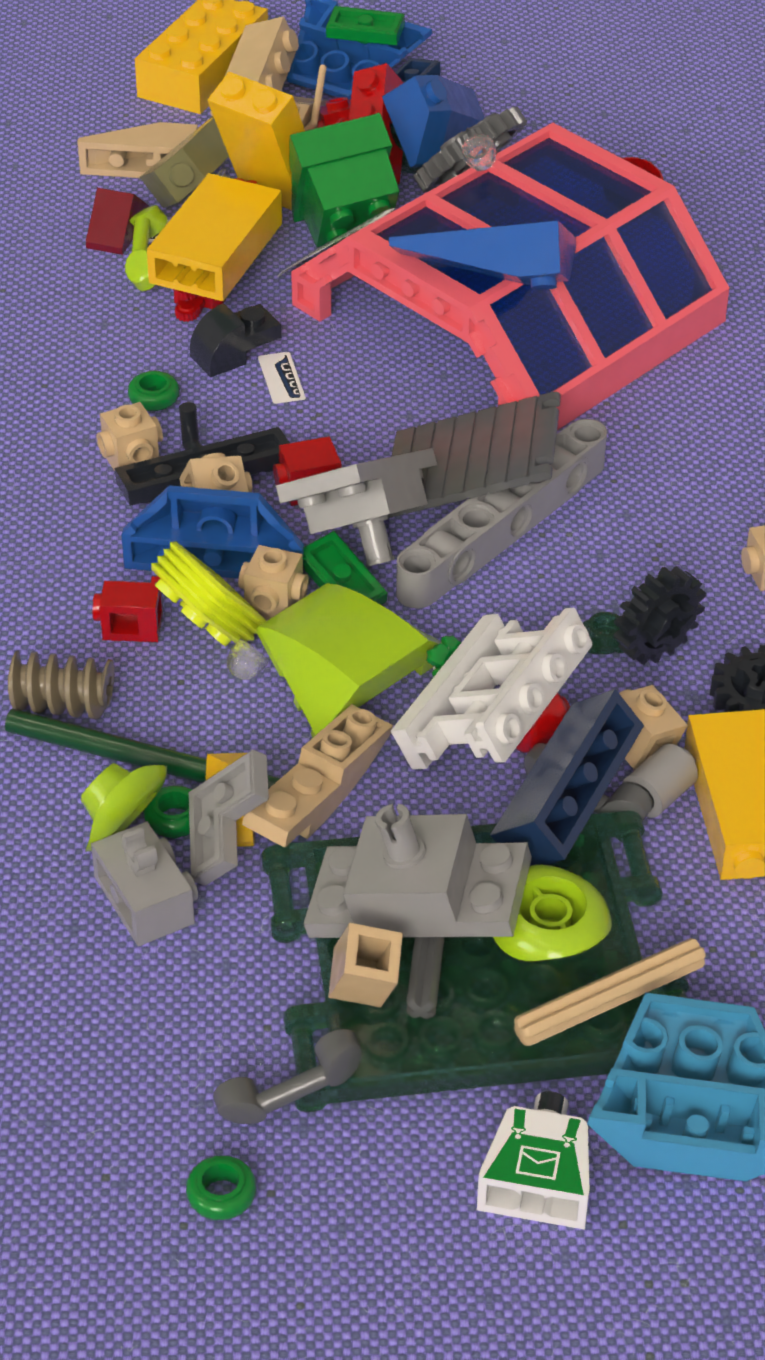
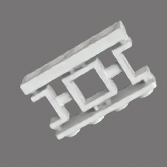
M574 607L565 608L560 615L553 617L544 630L523 632L517 620H510L504 626L499 614L483 615L391 730L411 769H427L433 760L440 758L449 745L469 744L476 758L484 757L489 751L495 763L506 762L592 647L588 631L583 625ZM495 685H501L499 688L493 689Z

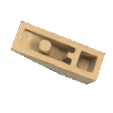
M158 122L80 137L77 141L80 174L140 178L153 165L197 130L198 124Z

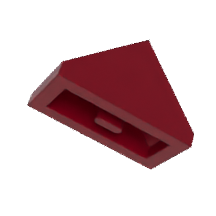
M97 187L86 237V248L123 255L133 240L134 226L129 220L135 214L150 206L135 194Z

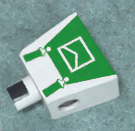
M552 1091L541 1092L536 1096L534 1109L513 1106L506 1110L480 1169L477 1197L478 1211L585 1230L590 1190L588 1122L581 1117L567 1115L569 1102L563 1095Z

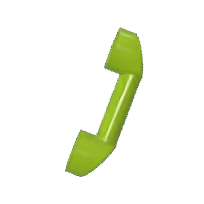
M157 205L143 209L129 220L134 226L132 252L126 259L125 273L139 291H147L155 286L149 283L148 242L149 238L160 233L167 223V216Z

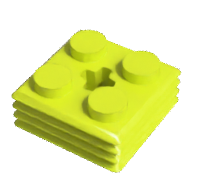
M170 542V548L163 549L164 556H157L158 563H151V570L160 578L155 586L174 603H177L181 598L182 601L179 603L183 607L181 612L201 629L209 623L205 629L225 647L231 641L241 648L248 647V641L254 640V634H257V627L266 622V619L219 574L178 542Z

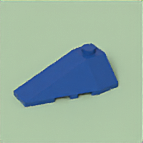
M559 221L389 237V246L403 255L526 285L531 284V289L550 290L557 288V282L570 280L576 251V237Z

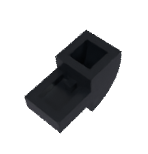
M224 303L210 310L199 321L193 331L190 340V357L210 378L246 365L247 350L282 338L281 324L261 304L246 307L236 313L232 312Z

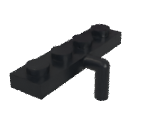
M185 402L179 406L182 445L185 450L114 468L116 483L130 506L139 503H150L169 485L181 486L179 478L190 459L202 458L211 453H223L226 457L241 456L244 471L249 472L250 475L260 472L273 471V465L279 463V445L289 444L290 442L281 429L276 427L203 446L199 441L196 404Z

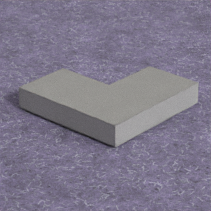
M251 750L189 792L191 876L194 882L206 886L238 866L236 820L269 800L267 755Z

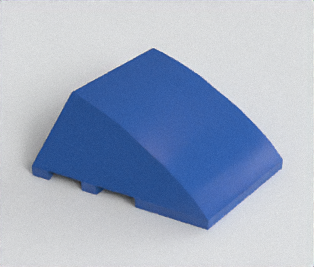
M305 0L306 9L304 17L300 19L299 47L286 77L287 82L316 90L320 65H325L327 69L323 93L338 98L347 97L349 100L352 95L355 71L385 63L393 69L411 51L433 34L432 29L405 22L397 46L378 43L363 44L358 41L326 38V25L334 6H339L338 2L333 0Z

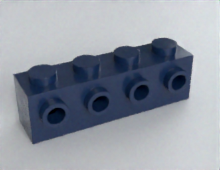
M616 689L573 703L490 834L496 843L527 842L532 856L530 866H554L558 862L565 860L644 727L643 723Z

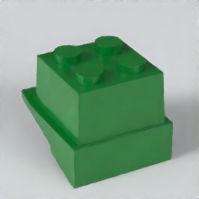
M380 113L290 135L289 166L292 173V218L294 223L305 220L316 247L323 246L380 213L396 207L400 191L389 159L392 143ZM339 240V241L333 243V244L330 245V246L336 245V244L339 243L341 240Z

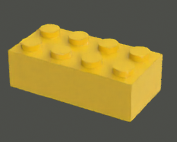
M197 0L134 58L137 97L202 114L209 107L207 99L226 75L245 26L268 20V9L255 6L249 1Z

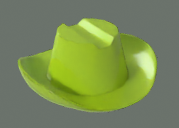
M112 763L91 782L82 793L80 799L93 820L85 852L92 851L91 843L124 831L142 813L162 788L167 776V766L149 765L130 772Z
M532 865L529 867L514 936L493 938L505 953L518 960L543 961L582 953L597 945L609 934L612 920L608 905L603 896L587 880L559 867Z

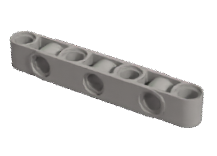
M580 419L571 423L556 436L554 462L551 464L553 468L551 479L537 483L531 482L528 485L512 489L510 487L508 490L491 494L487 493V495L467 499L430 527L423 536L404 549L397 557L396 597L398 601L409 608L419 609L428 607L456 585L466 581L575 496L584 485L599 475L604 469L607 440L605 425L594 419Z

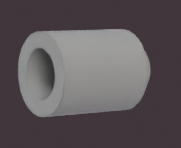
M664 744L623 780V783L636 784L648 793L653 806L646 817L655 818L697 781L698 769L694 757L688 750L674 744Z

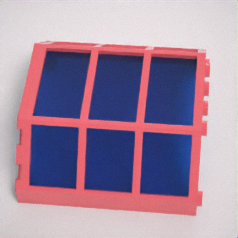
M553 122L360 229L291 271L292 305L319 322L331 316V289L356 276L469 343L476 358L481 355L484 356L496 378L490 383L498 395V405L514 401L519 402L522 399L534 396L539 397V395L550 392H559L561 402L560 406L556 407L559 410L557 430L726 321L729 286L674 185ZM559 221L576 237V251L570 280L557 282V288L550 290L531 289V284L526 285L403 255L389 246V237Z

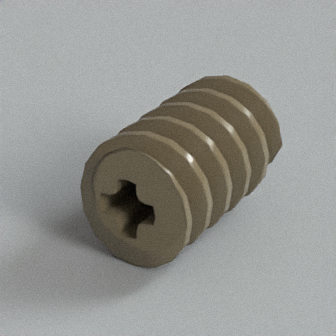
M17 650L12 657L8 674V694L12 708L23 711L30 705L33 712L42 713L48 706L50 712L58 716L63 714L67 708L69 715L76 718L82 716L86 710L88 717L97 720L101 718L111 702L115 676L114 662L108 659L103 671L97 672L95 659L89 657L84 669L78 670L76 657L70 655L65 667L59 668L57 655L51 653L46 665L40 666L38 652L32 651L27 664H22L19 650Z

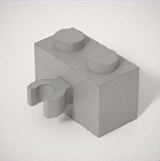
M148 821L91 843L95 879L138 947L195 924L193 902L198 900L195 882L188 871L181 873L176 865L175 855L170 843L165 837L159 839Z

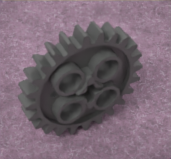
M513 106L510 109L507 108L500 114L493 113L476 125L470 128L467 127L466 131H461L440 147L441 151L424 163L416 171V174L413 175V178L423 193L429 192L499 153L500 148L509 143L518 132L524 129V126L527 125V120L518 106Z

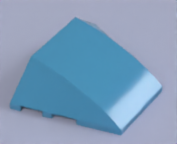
M645 993L624 1039L616 1062L608 1074L597 1104L594 1105L589 1116L587 1125L633 1167L738 1181H748L764 1175L765 1029L755 1007Z

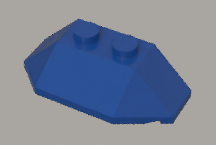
M169 485L123 528L121 534L124 569L152 571L151 563H158L157 556H164L163 549H169L170 542L174 541L178 542L213 571L225 578L239 579L243 563L245 561L250 562L258 545L300 554L304 553L302 541L260 493Z

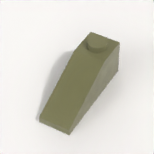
M212 116L140 176V179L163 208L179 203L202 182L208 173L212 174L229 157L214 117Z

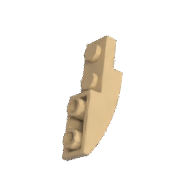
M351 704L301 748L298 764L268 789L269 800L244 815L242 825L284 848L298 835L308 839L330 817L365 774L390 736L393 725L376 717L372 712Z

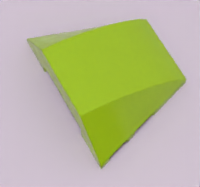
M328 583L257 627V635L279 676L285 677L294 694L293 702L298 711L302 710L312 728V737L316 736L351 704L359 708L414 670L421 676L432 669L434 666L426 661L428 657L427 650L433 649L434 645L441 643V640L421 631L391 610L361 593L337 584Z

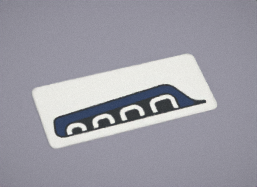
M290 352L258 356L274 404L306 399Z

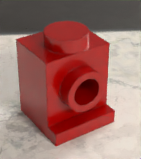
M152 576L151 582L104 581L102 593H95L93 597V620L101 621L102 640L158 642L163 617L162 592L155 586L160 579L158 576Z

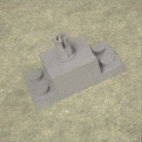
M430 448L358 463L276 485L280 504L297 500L299 508H304L310 534L352 524L353 528L358 527L366 558V566L368 567L395 560L384 520L388 519V514L428 504L421 479L424 478L422 469L436 466L437 462L434 450Z
M389 804L380 809L376 816L365 817L357 846H327L303 923L309 938H340L349 923L403 933L402 937H513L532 858L528 843H476L467 814L410 815L406 806L398 804L397 810L399 815L396 816L394 805Z

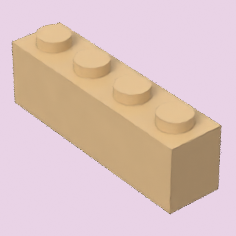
M282 16L246 25L226 75L228 72H232L282 91L299 47L298 37L295 31L290 29L285 17Z

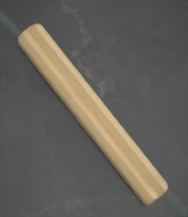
M689 938L526 1011L514 1019L516 1036L519 1037L523 1045L531 1046L694 972L705 965L704 958L706 953L704 948L700 947L696 939Z

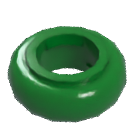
M147 371L135 376L128 385V397L132 404L141 402L146 411H160L167 409L177 401L180 387L176 379L168 373Z
M175 785L160 789L154 799L143 810L145 822L148 821L155 834L167 838L185 837L190 834L189 792L192 789ZM175 808L182 809L185 811L177 815H168L163 813L169 809Z
M228 1155L212 1156L202 1160L191 1170L186 1180V1197L191 1207L202 1217L214 1221L230 1220L240 1216L251 1206L256 1196V1178L251 1168L242 1160ZM217 1181H228L237 1186L232 1192L225 1195H216L206 1190L211 1183Z

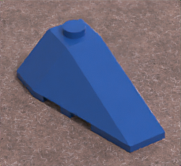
M439 75L414 76L382 96L410 168L422 167L432 156L441 151L440 147L461 131H466L467 127L470 128L485 118L474 89Z

